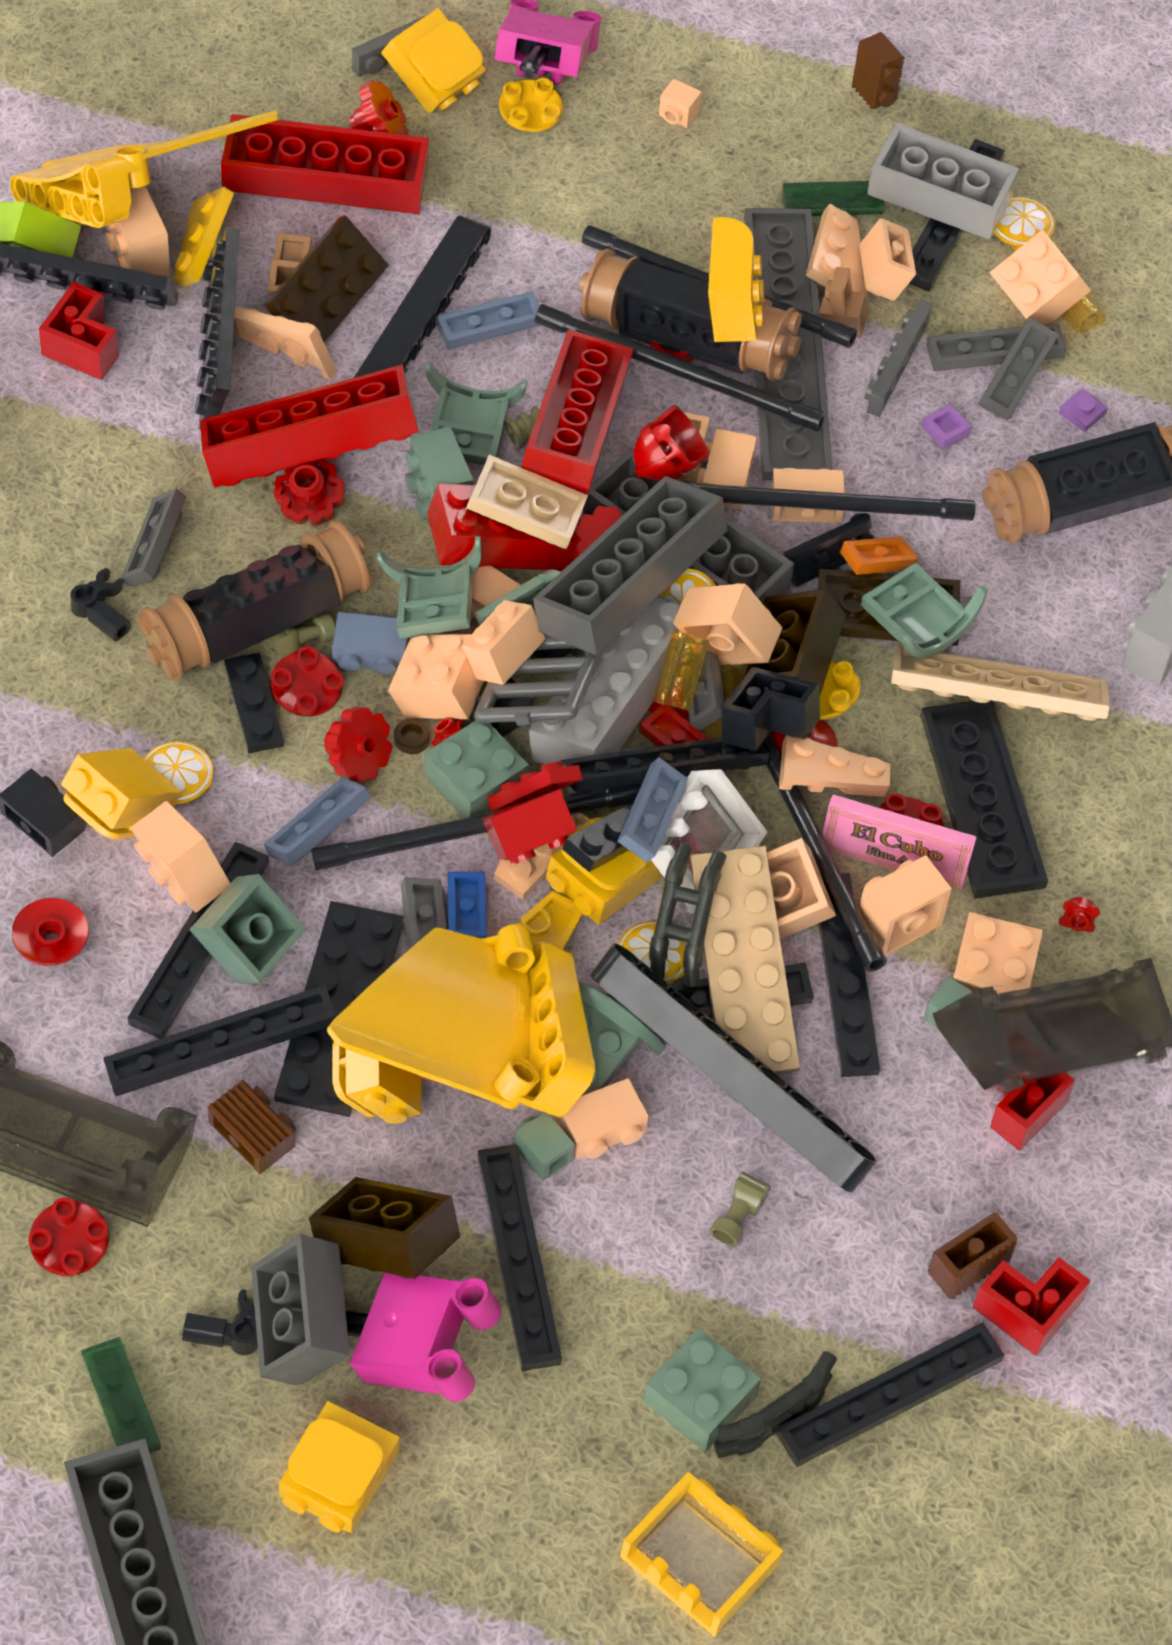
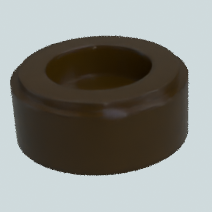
M406 719L398 723L394 729V744L404 753H420L430 743V730L421 720Z

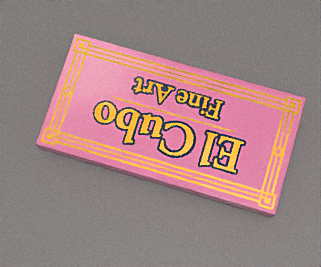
M832 795L822 834L831 852L892 870H896L905 861H916L926 855L949 886L960 890L963 888L977 838L967 833L837 795Z

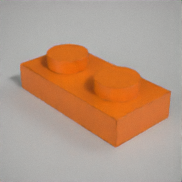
M902 536L844 541L840 553L856 575L903 571L919 560Z

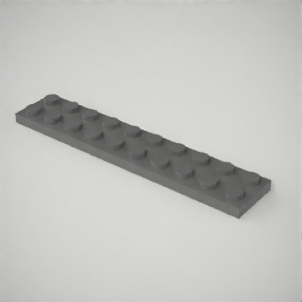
M745 208L744 224L752 232L755 255H761L762 276H757L758 280H764V295L819 316L817 282L805 276L814 246L811 209ZM799 327L797 334L798 337H801L800 349L795 357H790L783 379L771 381L768 380L766 373L755 370L756 388L825 412V417L819 431L816 432L790 422L785 417L757 407L762 480H772L774 468L833 470L822 337Z

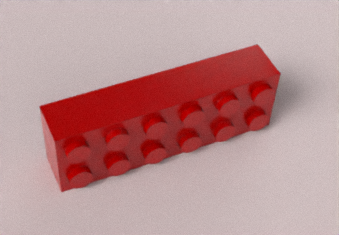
M231 114L230 123L252 116ZM276 120L227 135L221 160L222 187L231 192L420 214L428 170L429 138Z
M570 329L567 330L532 429L521 468L583 494H589L624 386L634 348Z
M403 365L200 420L202 453L214 488L234 486L242 480L256 476L268 477L278 470L289 467L297 468L322 458L334 459L340 457L344 452L355 449H371L378 443L392 439L396 441L404 440L412 434L419 432L414 403Z

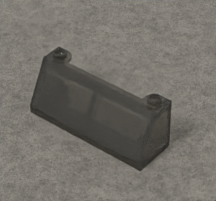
M1151 958L1137 960L1133 962V966L1122 972L1115 968L1099 976L997 994L993 986L979 988L933 1013L937 1029L982 1088L988 1090L1000 1087L1002 1093L1025 1086L1024 1082L1145 1059L1146 1064H1152L1168 1058L1167 1051L1172 1049V1017Z
M0 1041V1171L148 1227L192 1142L197 1115L180 1108L167 1107L160 1111L155 1121L15 1068L16 1058L14 1052L7 1044Z

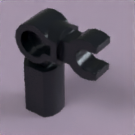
M105 568L98 572L94 582L90 581L87 584L77 585L71 590L70 605L74 615L82 618L88 617L90 623L117 642L130 631L131 623L105 602L106 597L116 596L123 589V580L121 578L114 583L105 582L110 578V570Z
M242 1289L238 1294L237 1307L239 1313L236 1314L232 1324L228 1323L227 1319L187 1313L182 1341L223 1348V1345H229L239 1355H249L255 1352L258 1348L254 1305L246 1302L247 1290Z

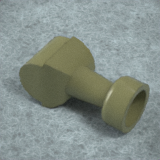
M323 613L315 616L311 625L286 629L264 641L272 651L283 658L298 651L301 645L314 639L321 643L333 641L335 624L328 613Z
M741 1172L736 1179L732 1197L733 1202L726 1217H717L709 1230L712 1237L731 1247H736L743 1236V1229L740 1227V1224L748 1213L754 1216L758 1214L769 1194L771 1186L745 1172Z

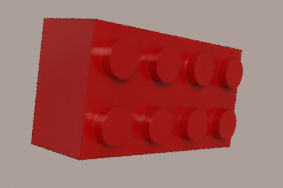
M438 483L428 508L427 516L440 565L450 566L465 558L474 547L476 536L481 537L482 544L481 559L478 567L491 565L494 568L555 569L563 571L576 559L573 550L577 543L572 537L567 549L550 544L535 536L467 509L475 488L474 485Z

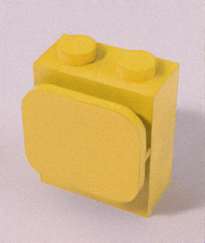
M439 8L391 39L381 52L423 108L430 114L438 108L442 112L449 109L458 101L455 96L462 91L466 96L481 85L478 79L486 71L482 65L483 57L481 51L458 23L448 21Z
M131 747L77 754L61 783L67 789L63 797L64 802L98 833L114 840L135 837L130 827L165 801L173 807L181 794V791Z
M602 817L591 819L577 829L576 832L570 834L569 837L599 821ZM561 848L550 857L545 879L555 891L575 901L579 912L588 916L599 926L659 880L661 872L651 860L646 863L630 850L588 872Z
M335 1042L333 1043V1086L340 1100L368 1118L378 1116L389 1124L403 1123L407 1118L422 1114V1077L420 1075L340 1047Z
M327 1401L318 1418L308 1426L291 1454L288 1468L279 1481V1497L283 1498L282 1502L287 1508L296 1513L303 1514L306 1510L320 1517L319 1522L327 1529L337 1533L343 1529L352 1534L400 1452V1437Z

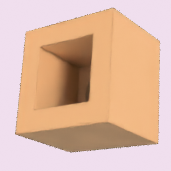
M673 78L661 94L659 116L663 117L670 124H679L688 128L700 111L702 91Z

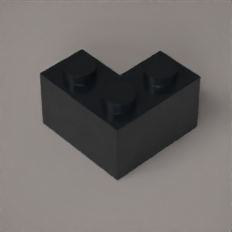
M752 667L721 707L722 742L738 746L742 749L756 751L771 731L805 740L820 720L819 684Z

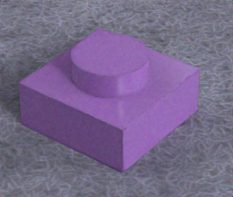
M1082 388L1060 406L1059 413L1083 432H1086L1106 415L1108 407Z
M951 404L923 418L922 428L942 450L970 435V424Z

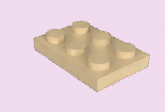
M489 455L471 495L467 509L535 536L550 544L567 549L588 495Z

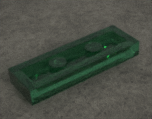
M869 181L783 183L782 186L784 208L811 209L812 216H822L823 211L829 204L846 211L850 215L883 214L885 207L884 200L867 194Z
M120 1337L81 1350L83 1362L115 1447L145 1438L149 1453L161 1450L159 1438Z

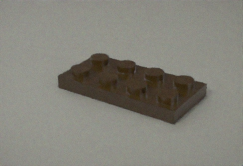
M344 215L333 223L264 306L273 316H283L288 320L300 323L307 322L316 326L320 331L323 342H325L389 265L349 218Z
M819 569L817 590L826 589L846 614L840 636L898 641L861 606L862 596L895 575L879 573L856 575L854 571ZM933 578L960 604V580ZM959 639L951 646H958Z

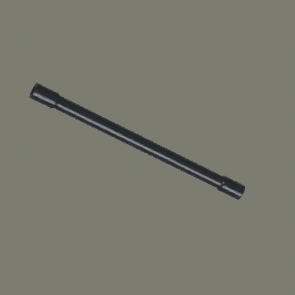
M588 225L584 230L582 243L597 250L611 249L615 252V255L629 260L632 257H636L642 262L709 283V273L620 239L615 234L592 225ZM764 295V299L770 300L773 307L786 311L790 307L796 308L802 314L801 328L819 334L822 338L847 348L853 346L857 337V329L832 319L822 318Z
M541 304L537 310L535 323L560 333H567V330L570 329L634 348L632 359L787 418L790 422L816 432L819 431L823 423L825 412L799 402L786 400L573 318L570 314L545 304Z
M681 481L723 497V503L932 516L940 517L941 519L973 521L976 510L975 501L968 499L910 498L698 484L693 481Z
M771 731L762 742V745L770 752L767 767L779 789L782 754L773 739ZM793 785L791 790L779 789L803 840L812 851L820 874L853 938V944L866 970L873 972L881 969L886 965L887 959L854 900L798 786Z
M641 784L626 785L621 788H606L563 798L570 815L605 807L614 808L628 805L635 801ZM492 813L350 843L341 842L313 848L311 852L315 871L346 865L355 860L488 833L482 817Z

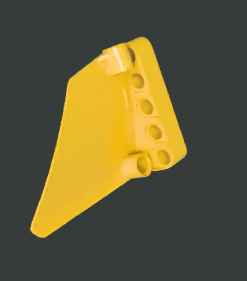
M269 111L168 141L116 145L49 160L41 168L13 175L10 180L11 193L16 202H27L63 218L95 228L127 220L130 214L132 202L130 188H139L150 184L147 158L278 120V111Z
M519 924L507 925L499 930L497 935L482 939L439 927L434 928L365 989L327 1028L328 1034L340 1047L498 1103L507 1109H516L519 1104L558 1118L563 1117L587 1090L595 1073V1062L572 954L542 941H537L532 945L529 930Z

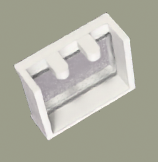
M721 769L691 771L687 777V783L657 854L651 859L664 878L669 862L673 859L679 843L691 846L693 849L691 855L711 853L715 850L727 851L758 847L767 834V830ZM689 859L686 865L687 870L680 886L694 889ZM684 903L688 908L687 912L694 914L696 905Z

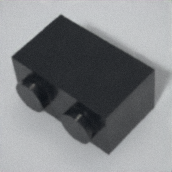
M32 768L0 793L1 814L51 857H54L85 831L84 819L64 802V795L59 792L56 784L47 776L41 777Z

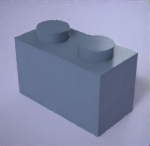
M338 612L332 646V661L346 671L368 669L376 670L382 675H392L397 671L409 643V638H399L396 630L397 618Z

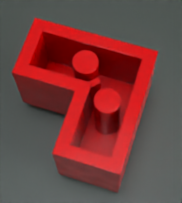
M73 281L39 327L41 355L102 380L119 357L117 330L103 325L106 321L103 294Z
M560 789L551 790L523 803L511 805L482 817L498 859L509 860L510 863L515 864L536 856L534 849L548 844L549 849L564 845L569 834L577 831Z
M1017 1033L991 1056L984 1078L1005 1095L996 1106L990 1128L1020 1151L1068 1102L1075 1083L1071 1076Z
M1058 1257L1037 1283L1034 1284L1003 1260L979 1287L973 1309L1037 1356L1083 1302L1091 1280Z

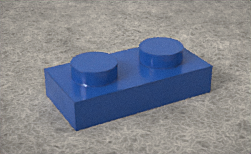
M485 871L448 872V930L481 939L487 938Z

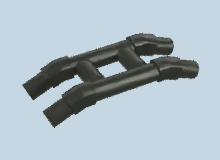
M679 843L674 857L670 860L666 870L660 909L654 936L651 938L649 947L650 968L661 978H664L670 941L668 939L687 942L683 957V967L685 968L684 985L696 987L699 985L700 967L702 966L704 950L703 943L713 897L717 891L721 871L727 856L720 851L715 850L712 852L708 865L705 866L698 887L700 890L681 887L680 884L682 885L687 870L686 865L693 849L687 844ZM677 901L696 905L691 928L672 924Z
M824 1351L810 1374L775 1401L748 1418L718 1426L720 1441L714 1442L717 1457L722 1458L735 1454L740 1456L752 1453L761 1447L765 1440L776 1433L777 1427L801 1416L806 1411L814 1409L825 1395V1389L833 1377L830 1371L837 1361L836 1356Z

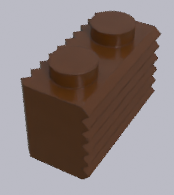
M883 32L860 40L858 45L852 88H856L855 92H859V96H862V100L866 101L867 105H870V109H876L881 106L889 107L898 99L897 92L899 91L898 87L900 86V78L903 72L901 69L903 68L902 65L905 57Z
M241 1080L238 1085H234L226 1094H222L219 1099H216L214 1103L208 1106V1121L260 1175L295 1147L296 1127L285 1113L277 1114L269 1106L270 1100L261 1088L256 1086L252 1089L244 1080Z
M994 1212L932 1252V1259H930L929 1269H927L928 1273L948 1298L955 1299L956 1295H961L962 1290L967 1291L968 1286L973 1287L974 1282L979 1283L981 1278L985 1279L987 1274L991 1275L992 1271L1003 1260L1010 1263L1017 1243V1236L998 1213Z

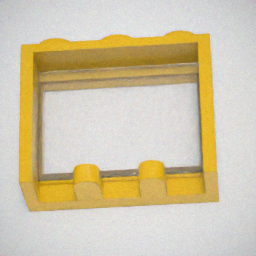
M687 1472L624 1539L620 1557L716 1637L729 1619L771 1573L777 1569L784 1551L770 1533L759 1531L748 1522L747 1516L740 1508L732 1504L728 1505L718 1497L711 1484L704 1479H697Z

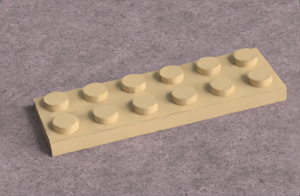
M895 645L891 684H897L903 690L916 691L921 688L933 690L935 694L943 697H952L954 694L969 696L971 700L979 703H988L990 700L1005 702L1007 706L1016 709H1023L1026 706L1035 707L1052 715H1059L1062 712L1071 713L1088 721H1095L1098 718L1107 719L1110 706L1108 680L942 652L929 658L918 659L908 653L903 646Z
M766 846L720 851L726 854L727 858L721 871L717 891L714 893L703 943L714 1022L776 1074L799 1071L800 1063ZM712 852L690 855L689 859L695 890H700L698 888L700 878L705 866L708 865Z

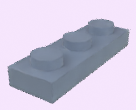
M530 291L438 315L436 325L449 350L540 326L535 323L539 304L533 292Z
M659 757L651 763L617 842L646 863L653 859L657 854L688 778Z
M343 777L264 843L268 855L288 865H294L370 799L366 787Z

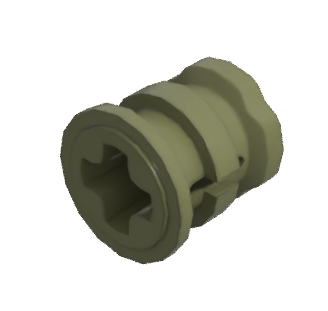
M537 406L531 408V414L522 413L517 416V420L508 419L505 421L507 435L516 449L522 448L523 443L529 441L540 410Z

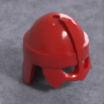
M677 405L668 408L653 422L648 423L640 430V435L633 448V459L636 466L635 473L639 478L645 476L648 479L660 481L665 476L677 480L695 469L699 462L709 456V448L701 434Z

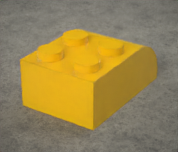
M713 217L708 295L714 342L756 341L757 326H763V306L758 305V302L764 301V280H758L757 276H762L761 255H755L751 230L741 221L727 217Z

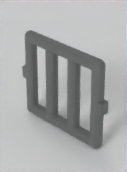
M544 635L545 640L536 650L571 649L577 647ZM603 650L597 655L586 652L584 657L527 659L514 674L578 672L574 681L505 683L504 685L488 682L474 713L475 720L479 723L516 722L517 726L531 725L532 721L574 719L580 709ZM568 696L565 705L493 708L497 698Z

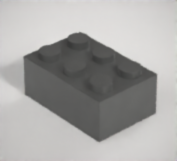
M300 1234L251 1266L260 1377L299 1385L350 1356L339 1244Z

